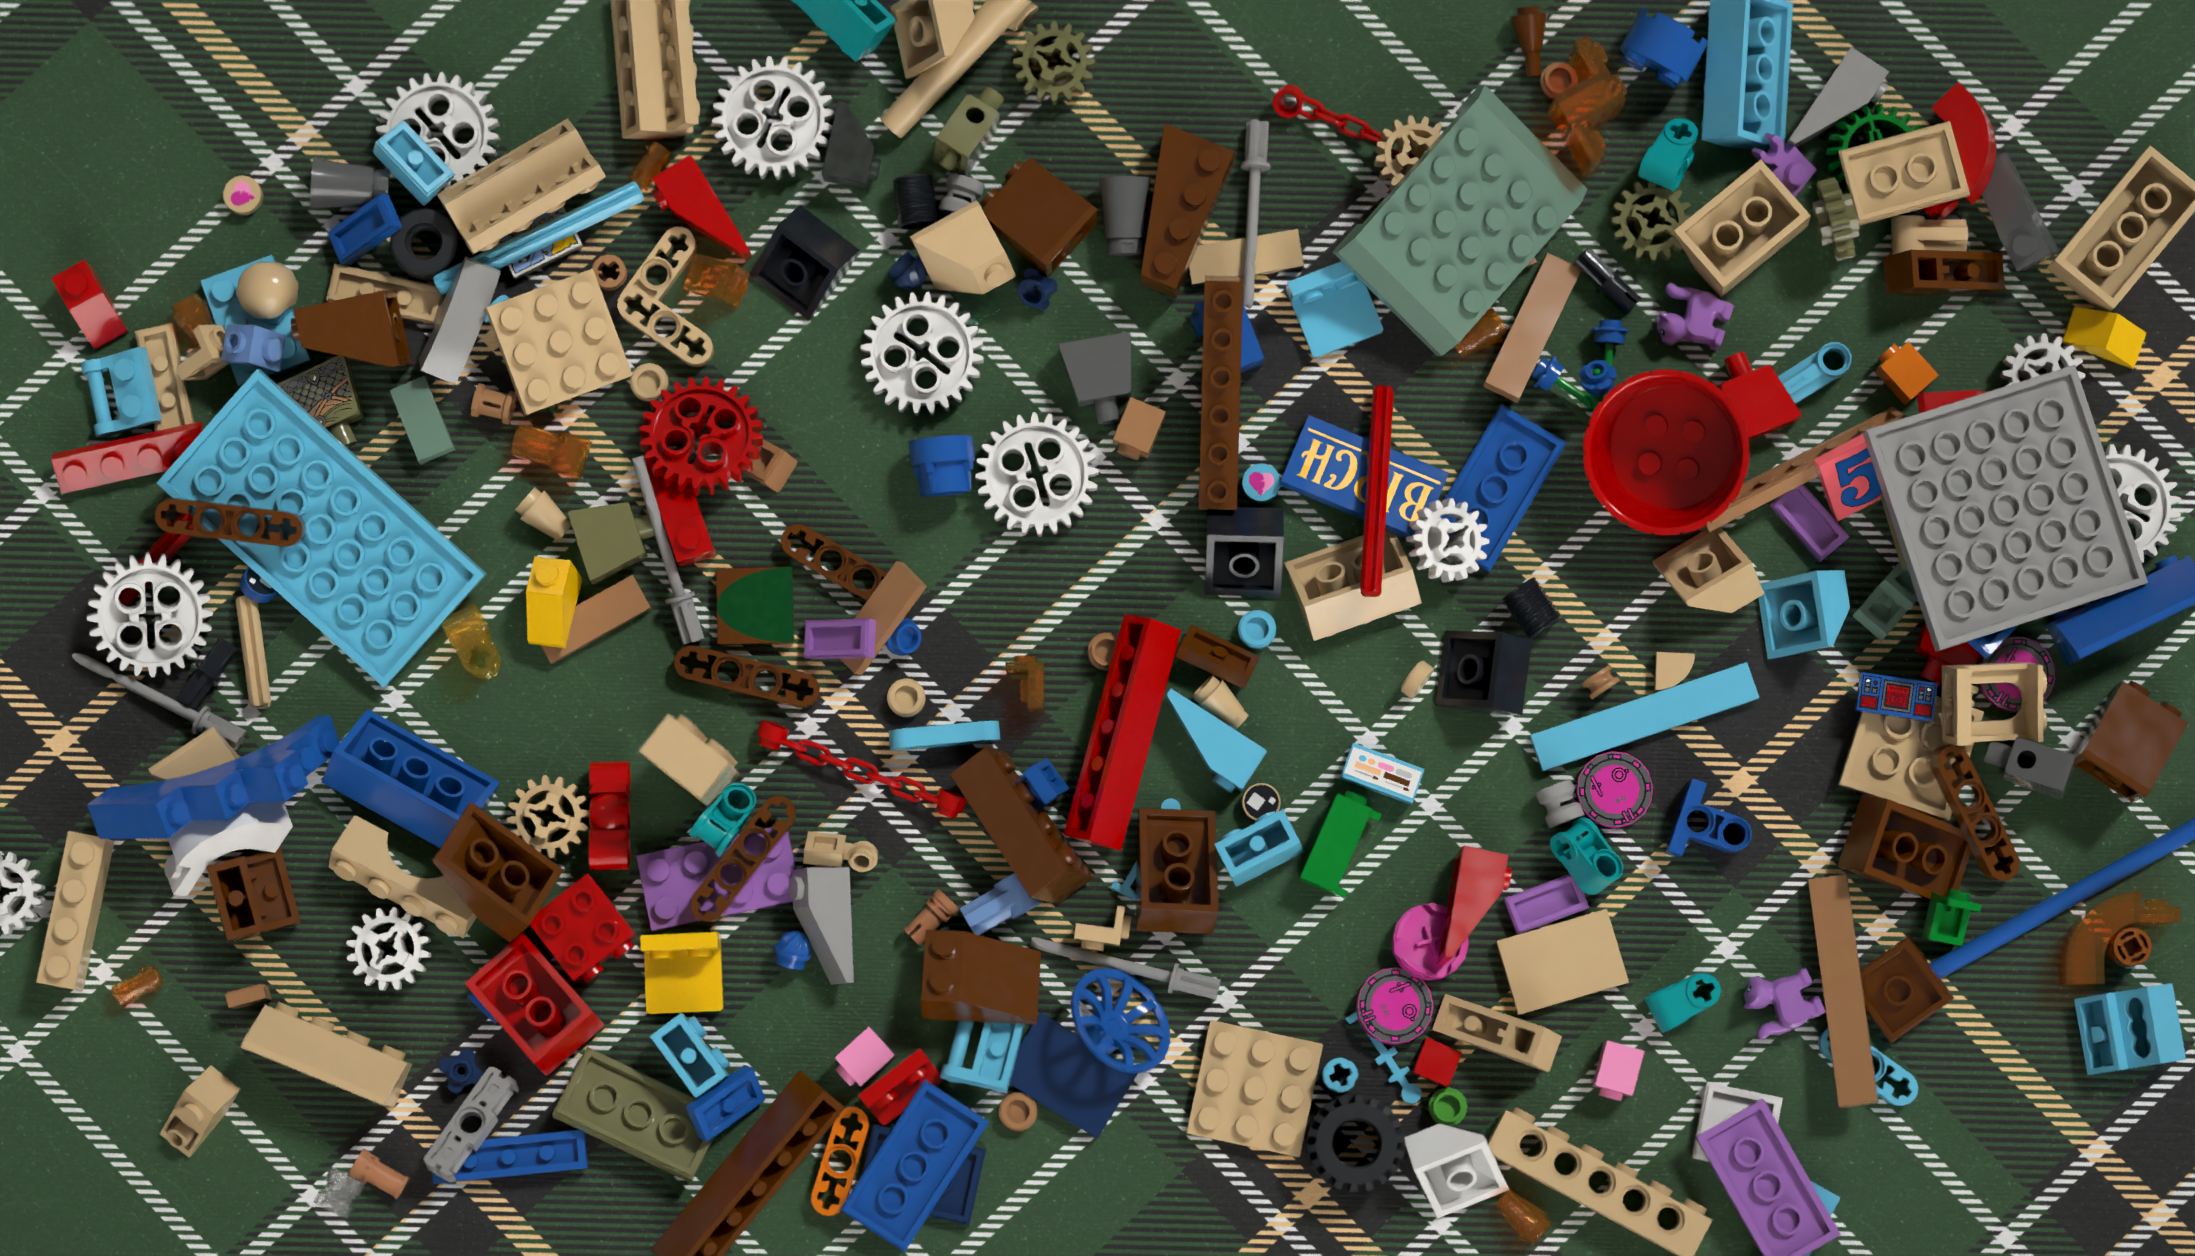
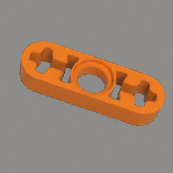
M857 1107L845 1108L835 1120L811 1195L814 1209L822 1215L832 1216L841 1212L840 1209L847 1200L870 1127L867 1114ZM852 1113L858 1114V1122L863 1123L861 1131L854 1130L850 1140L852 1142L858 1141L856 1150L845 1144H834L836 1135L844 1139L846 1127L841 1125V1121L843 1118H850ZM837 1150L847 1151L852 1159L850 1168L843 1173L835 1172L829 1164L831 1154ZM825 1172L834 1178L847 1179L845 1187L837 1183L835 1196L840 1198V1202L838 1205L832 1204L829 1210L823 1208L824 1201L818 1199L820 1192L828 1191L831 1182L823 1181Z

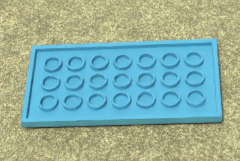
M256 369L157 482L172 498L290 511L301 516L306 525V532L304 538L293 546L282 547L233 540H219L383 688L388 686L487 574L260 369ZM191 506L192 516L194 515V512L196 510L195 506ZM214 509L206 510L201 518L203 526L210 531L217 530L222 522L219 512ZM247 513L241 517L239 527L244 534L254 535L259 529V520L255 515ZM267 515L268 529L264 536L265 538L270 539L269 531L283 532L284 539L288 540L289 535L296 534V527L290 525V519L286 518L284 524H269L272 516Z

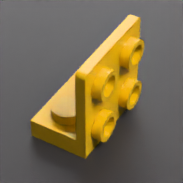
M720 933L640 935L641 951L644 952L646 1012L648 1014L723 1010Z

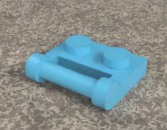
M137 347L81 363L82 374L87 376L97 422L94 425L97 438L113 436L162 421L147 348ZM110 371L119 419L113 421L102 373Z
M958 1021L948 1062L943 1064L940 1077L954 1083H966L1007 1093L1025 1024L984 1022L973 1068L968 1069L963 1068L962 1065L974 1022Z

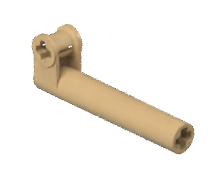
M987 0L974 14V20L952 56L919 74L880 117L881 121L902 139L1007 28L1015 32L1020 30L1039 9L1038 6L1031 0Z

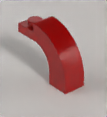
M1957 82L1931 109L1943 123L1948 121L1951 123L1970 196L1965 198L1973 205L1984 192L1991 179L1996 161V139L1992 124L1983 108ZM1958 199L1926 207L1923 210L1933 220H1937L1940 216L1946 217L1958 205Z

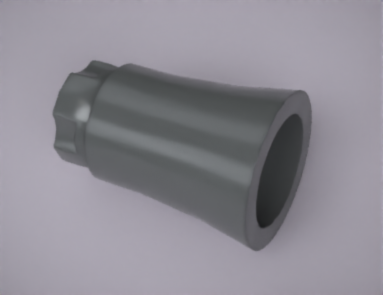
M318 157L313 158L310 190L311 210L329 207H363L379 194L389 195L390 171L388 169L375 170V166L353 165Z
M1143 176L1098 178L1104 218V240H1107V255L1134 256L1143 254V240L1146 239L1147 197L1151 178Z

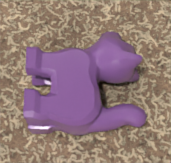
M1669 283L1666 286V293L1671 298L1686 300L1687 305L1684 319L1677 314L1666 312L1660 313L1659 317H1656L1655 320L1658 322L1656 330L1661 336L1662 343L1673 346L1676 342L1686 339L1693 343L1706 344L1710 350L1717 351L1721 346L1725 331L1713 327V321L1718 318L1724 323L1726 321L1729 322L1734 305L1719 300L1709 292L1691 287L1680 288L1673 283Z
M1806 968L1797 970L1796 974L1792 976L1777 978L1773 981H1766L1759 976L1748 980V986L1744 992L1746 1004L1743 1007L1745 1009H1762L1772 1003L1777 1018L1776 1022L1763 1024L1758 1029L1757 1036L1759 1039L1765 1040L1769 1035L1787 1033L1797 1029L1808 1019H1814L1825 1013V1009L1818 996L1814 998L1812 995L1807 998V1001L1801 996L1800 991L1812 985V980Z

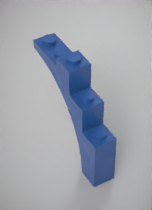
M318 715L294 732L248 755L219 766L177 778L140 785L110 787L88 803L87 806L99 839H169L191 821L228 820L250 802H286L308 785L306 777L331 758L333 751L340 744L331 715Z

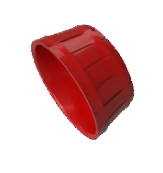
M1670 369L1640 373L1626 379V382H1621L1605 395L1603 402L1600 401L1593 411L1583 442L1585 473L1587 480L1591 482L1589 485L1601 505L1604 504L1606 506L1605 509L1623 524L1627 523V526L1649 534L1653 532L1655 535L1668 536L1679 535L1680 532H1683V534L1692 532L1706 526L1709 521L1711 523L1720 517L1740 493L1744 484V478L1747 475L1750 457L1749 438L1746 427L1738 409L1730 398L1720 388L1700 376Z

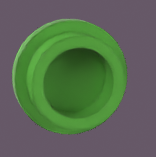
M1442 1088L1436 1091L1430 1098L1428 1105L1429 1113L1436 1123L1453 1126L1461 1122L1465 1117L1467 1102L1463 1094L1458 1090Z

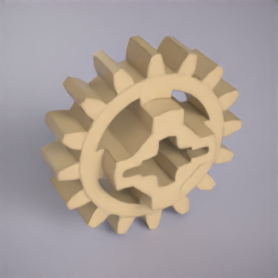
M1410 115L1406 125L1403 126L1399 120H1395L1392 125L1393 132L1388 129L1383 130L1381 139L1384 142H1377L1375 152L1380 155L1375 158L1374 166L1384 167L1380 172L1379 179L1382 181L1390 178L1392 181L1389 188L1390 191L1419 160L1417 157L1422 156L1441 135V123L1436 124L1432 128L1428 126V117L1424 116L1421 124H1416L1413 115ZM1397 143V150L1400 154L1396 155L1395 159L1392 160L1391 149ZM1412 153L1414 158L1410 159L1409 154Z
M543 775L542 785L538 786L532 779L528 780L530 790L525 793L523 790L517 789L515 792L521 798L519 803L509 802L508 807L516 811V815L507 818V823L517 825V829L513 833L518 837H523L526 843L531 846L533 845L541 854L544 850H547L549 858L555 859L557 849L561 848L566 855H569L571 852L568 844L574 842L581 845L583 842L577 836L579 831L589 832L590 830L588 826L582 823L583 818L589 817V810L581 809V805L587 801L586 796H574L578 789L574 783L565 789L563 777H558L555 784H551L549 777ZM549 792L545 800L536 805L529 803L535 796ZM564 796L573 807L574 817L566 815L562 807ZM554 807L553 813L564 820V823L559 821L550 822L548 827H545V821L538 815L533 814V812L548 813L550 808ZM524 817L532 819L536 827L534 838L525 827ZM563 829L569 831L562 839L549 842L553 834Z

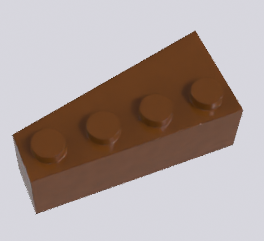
M1164 123L1141 269V284L1177 298L1197 247L1202 240L1235 163V151Z
M984 747L950 775L1029 896L1034 899L1060 904L1094 878V876L1038 803L1036 797L1028 789L1027 784L1015 772L1016 766L1011 757L1003 750L998 751Z

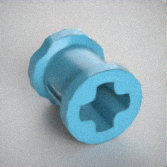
M1344 1058L1331 1060L1326 1064L1322 1072L1323 1083L1329 1090L1336 1093L1346 1092L1353 1088L1358 1078V1071L1354 1063ZM1339 1064L1342 1070L1348 1068L1350 1071V1076L1345 1078L1347 1085L1341 1086L1338 1081L1332 1082L1329 1075L1335 1072L1334 1065Z

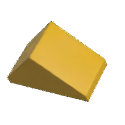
M2074 307L2062 343L2068 346L2073 345L2076 349L2133 369L2146 332L2118 313Z

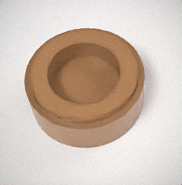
M1021 1092L1011 1093L1000 1103L999 1117L1007 1128L1014 1131H1023L1031 1127L1035 1122L1037 1106L1029 1095Z

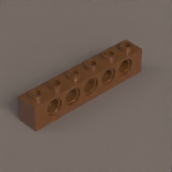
M1205 275L1199 509L1237 510L1243 276Z

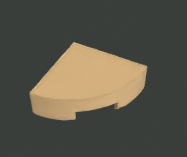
M1656 652L1654 691H1663L1679 684L1690 672L1695 654Z

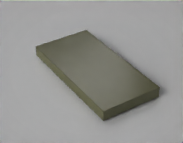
M589 1047L586 1048L552 1116L692 1183L714 1139L713 1137L709 1141H704L698 1138L686 1106L696 1100V1098Z

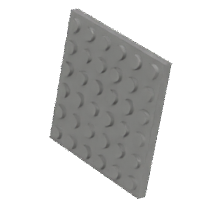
M2075 365L1862 432L1935 652L2148 583Z

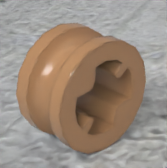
M607 254L600 256L592 266L600 288L606 291L619 289L627 279L626 267L622 260L615 255ZM615 264L619 267V269L615 270L619 275L615 281L612 278H608L606 281L600 279V277L604 276L602 271H600L604 265L610 268Z
M1610 665L1581 684L1583 688L1587 687L1590 689L1591 694L1589 696L1591 699L1596 698L1620 681L1618 677L1611 675L1612 668Z

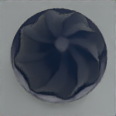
M907 251L891 266L887 273L894 279L892 283L895 286L898 285L908 291L919 288L924 284L927 271L919 255L914 257Z

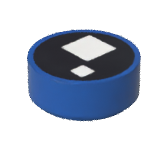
M250 567L246 569L240 579V588L243 594L254 602H269L277 594V591Z

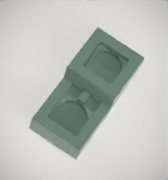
M425 376L390 390L420 465L455 450L445 421L440 414Z
M1899 561L1852 615L1880 641L1888 635L1903 615L1918 600L1908 568L1902 569Z

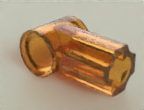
M520 423L512 442L511 455L549 466L550 470L559 474L581 479L592 442L565 432L555 434Z

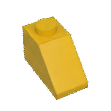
M534 557L526 589L527 641L529 644L566 648L582 583V577L571 560Z

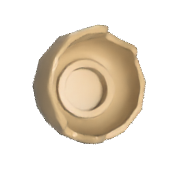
M258 262L248 267L240 275L236 296L242 309L252 317L273 319L281 316L289 307L295 305L298 297V282L292 270L277 262Z

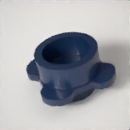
M1036 267L1026 269L1025 279L1017 286V293L1021 301L1025 305L1033 308L1036 307L1039 310H1045L1050 306L1049 299L1058 290L1056 281L1041 275Z
M462 1049L459 1055L451 1059L445 1057L439 1063L440 1071L446 1074L449 1081L448 1089L453 1093L462 1092L465 1086L472 1083L477 1084L484 1074L482 1070L478 1069L474 1061L475 1053L471 1049ZM460 1067L465 1069V1073L462 1075L458 1073Z

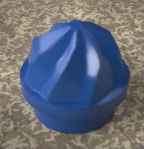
M799 931L784 933L773 949L776 953L775 962L790 969H804L806 961L810 960L812 955L809 939Z

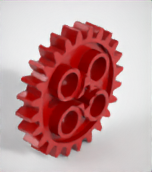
M705 376L702 385L696 386L694 379L690 377L687 388L683 389L676 381L674 382L675 393L670 394L662 389V403L651 399L650 408L653 413L643 412V423L646 425L639 427L640 437L644 438L640 441V448L642 452H647L644 455L645 464H654L652 467L653 476L657 477L665 473V486L668 487L676 480L678 481L680 493L690 485L693 486L695 496H698L701 486H706L710 495H714L715 484H720L727 491L729 490L728 479L732 478L741 483L742 473L740 470L753 471V464L750 459L759 460L760 449L757 447L763 445V435L759 434V432L763 431L762 420H755L758 418L757 407H749L750 399L748 395L738 398V387L736 385L725 391L724 380L720 379L716 386L712 387L710 386L709 378ZM714 408L707 421V434L702 435L708 410ZM688 410H695L698 412V415L686 418L682 416V413ZM725 421L735 424L729 429L717 427L718 424ZM695 438H700L695 461L693 464H688L696 450ZM677 442L686 445L677 451L668 448L671 444ZM710 454H717L721 456V458L715 462H708L704 460V458Z

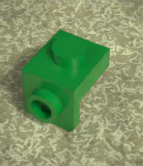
M1948 888L1946 895L1932 892L1922 937L1963 946L1970 911L1980 912L1982 904L1970 901V893Z

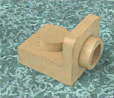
M198 325L193 329L200 347L191 350L187 354L188 359L176 367L182 381L207 380L229 364L221 360L226 333L221 325Z

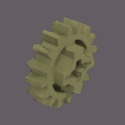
M1052 21L1051 30L1045 31V28L1040 23L1037 25L1038 34L1036 36L1029 32L1024 34L1027 45L1017 44L1016 52L1022 55V57L1013 59L1014 67L1023 69L1016 74L1017 82L1027 81L1024 87L1026 94L1034 90L1037 91V102L1041 103L1045 96H1051L1052 105H1056L1058 96H1064L1065 100L1069 103L1072 101L1071 92L1073 90L1081 95L1084 93L1082 81L1092 82L1093 75L1086 69L1095 67V59L1086 58V56L1093 52V47L1091 44L1082 46L1085 38L1083 32L1075 36L1071 35V24H1067L1062 31L1058 30L1057 22ZM1055 40L1053 44L1048 46H1038L1045 41ZM1070 45L1077 52L1080 64L1070 59L1068 54ZM1055 56L1060 57L1062 66L1056 65L1054 70L1048 69V61H1053ZM1029 62L1039 68L1041 72L1039 81L1032 75ZM1063 79L1070 80V82L1064 85L1054 86L1056 82Z
M1835 177L1818 181L1816 185L1820 201L1812 203V211L1822 246L1830 244L1836 261L1855 257L1853 237L1859 236L1858 230H1860L1852 197L1850 193L1842 195Z
M1649 181L1646 189H1643L1639 182L1634 183L1633 195L1626 190L1621 193L1620 197L1625 204H1614L1612 210L1620 214V216L1611 218L1610 225L1620 229L1613 235V239H1624L1625 244L1621 250L1623 253L1632 248L1635 250L1634 260L1638 261L1643 254H1648L1649 263H1654L1657 254H1661L1662 258L1666 261L1671 257L1670 248L1677 252L1682 250V246L1673 232L1691 217L1684 215L1691 207L1690 202L1680 204L1678 200L1682 194L1681 190L1671 194L1668 192L1669 189L1661 187V189L1656 188V184ZM1653 198L1651 203L1644 206L1633 205L1641 199ZM1666 204L1673 209L1676 219L1669 216L1665 207ZM1650 214L1657 216L1656 223L1658 224L1653 229L1647 227V218ZM1627 221L1629 224L1634 225L1638 234L1637 239L1631 234ZM1661 236L1664 238L1670 237L1668 241L1662 244L1650 245L1653 239Z

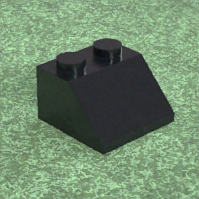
M799 205L778 224L749 276L809 321L845 277L860 250L803 206Z
M1238 507L1237 510L1207 509L1205 595L1281 597L1284 509Z
M1445 630L1435 706L1488 714L1522 716L1532 640L1504 632Z

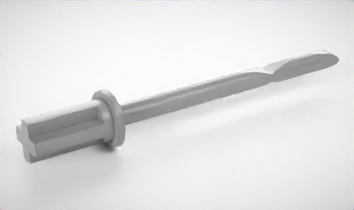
M1257 119L1250 120L1246 124L1244 162L1240 164L1242 170L1249 171L1245 242L1246 262L1243 278V304L1249 309L1252 307L1254 300V262L1257 249L1261 172L1269 171L1271 167L1267 163L1269 122Z
M642 455L633 458L632 461L674 597L668 598L665 601L666 604L670 603L682 644L696 642L703 639L704 635L692 599L695 593L694 591L684 592Z
M72 654L74 660L80 665L102 676L113 678L118 684L193 722V734L204 733L214 726L235 751L238 750L240 744H243L247 731L211 713L210 707L204 706L200 712H197L128 676L116 674L110 667L89 656Z
M1032 937L1031 948L1167 982L1169 983L1168 993L1171 994L1173 990L1183 991L1215 1000L1218 995L1220 979L1185 971L1179 968L1178 963H1175L1173 971L1170 972L1041 938Z

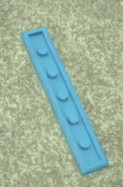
M1746 662L1532 734L1530 739L1541 771L1544 772L1758 700L1759 695Z

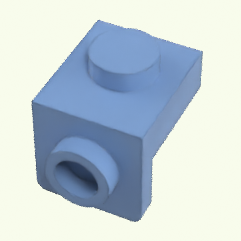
M228 324L221 360L227 363L249 365L268 372H280L286 335L256 325Z

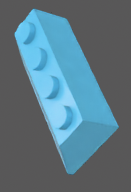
M1710 0L1702 140L1723 147L1769 150L1770 143L1765 139L1764 135L1770 133L1780 137L1785 146L1793 2L1787 0Z

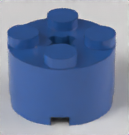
M1641 8L1620 47V50L1625 54L1622 62L1638 71H1642L1645 66L1657 72L1658 74L1655 79L1671 88L1676 89L1678 83L1686 84L1708 41L1702 37L1700 43L1692 39L1695 31L1659 12L1656 13L1654 18L1646 16L1648 9Z

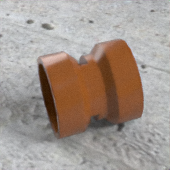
M2130 927L2112 934L2107 941L2106 951L2109 959L2119 967H2131L2140 965L2149 958L2152 944L2149 936L2139 928Z

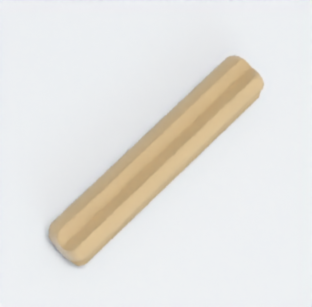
M243 595L236 598V608L249 704L252 707H264L270 705L271 697L259 607L257 602Z

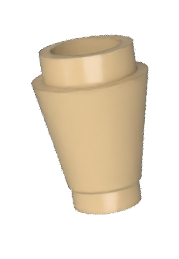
M535 487L515 509L522 516L520 520L551 538L553 537L556 541H559L572 526L571 522L567 520V517L544 490L541 493Z
M1214 675L1210 676L1192 695V698L1198 702L1197 705L1235 730L1249 716L1224 680H1218Z

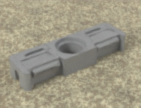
M489 1067L425 1155L424 1162L428 1170L448 1182L456 1181L454 1174L459 1171L472 1152L471 1149L476 1152L498 1122L496 1116H498L513 1095L512 1091L519 1092L514 1078L509 1075L505 1078L501 1071L495 1067ZM469 1116H477L482 1119V1126L477 1132L466 1133L461 1129L463 1120Z

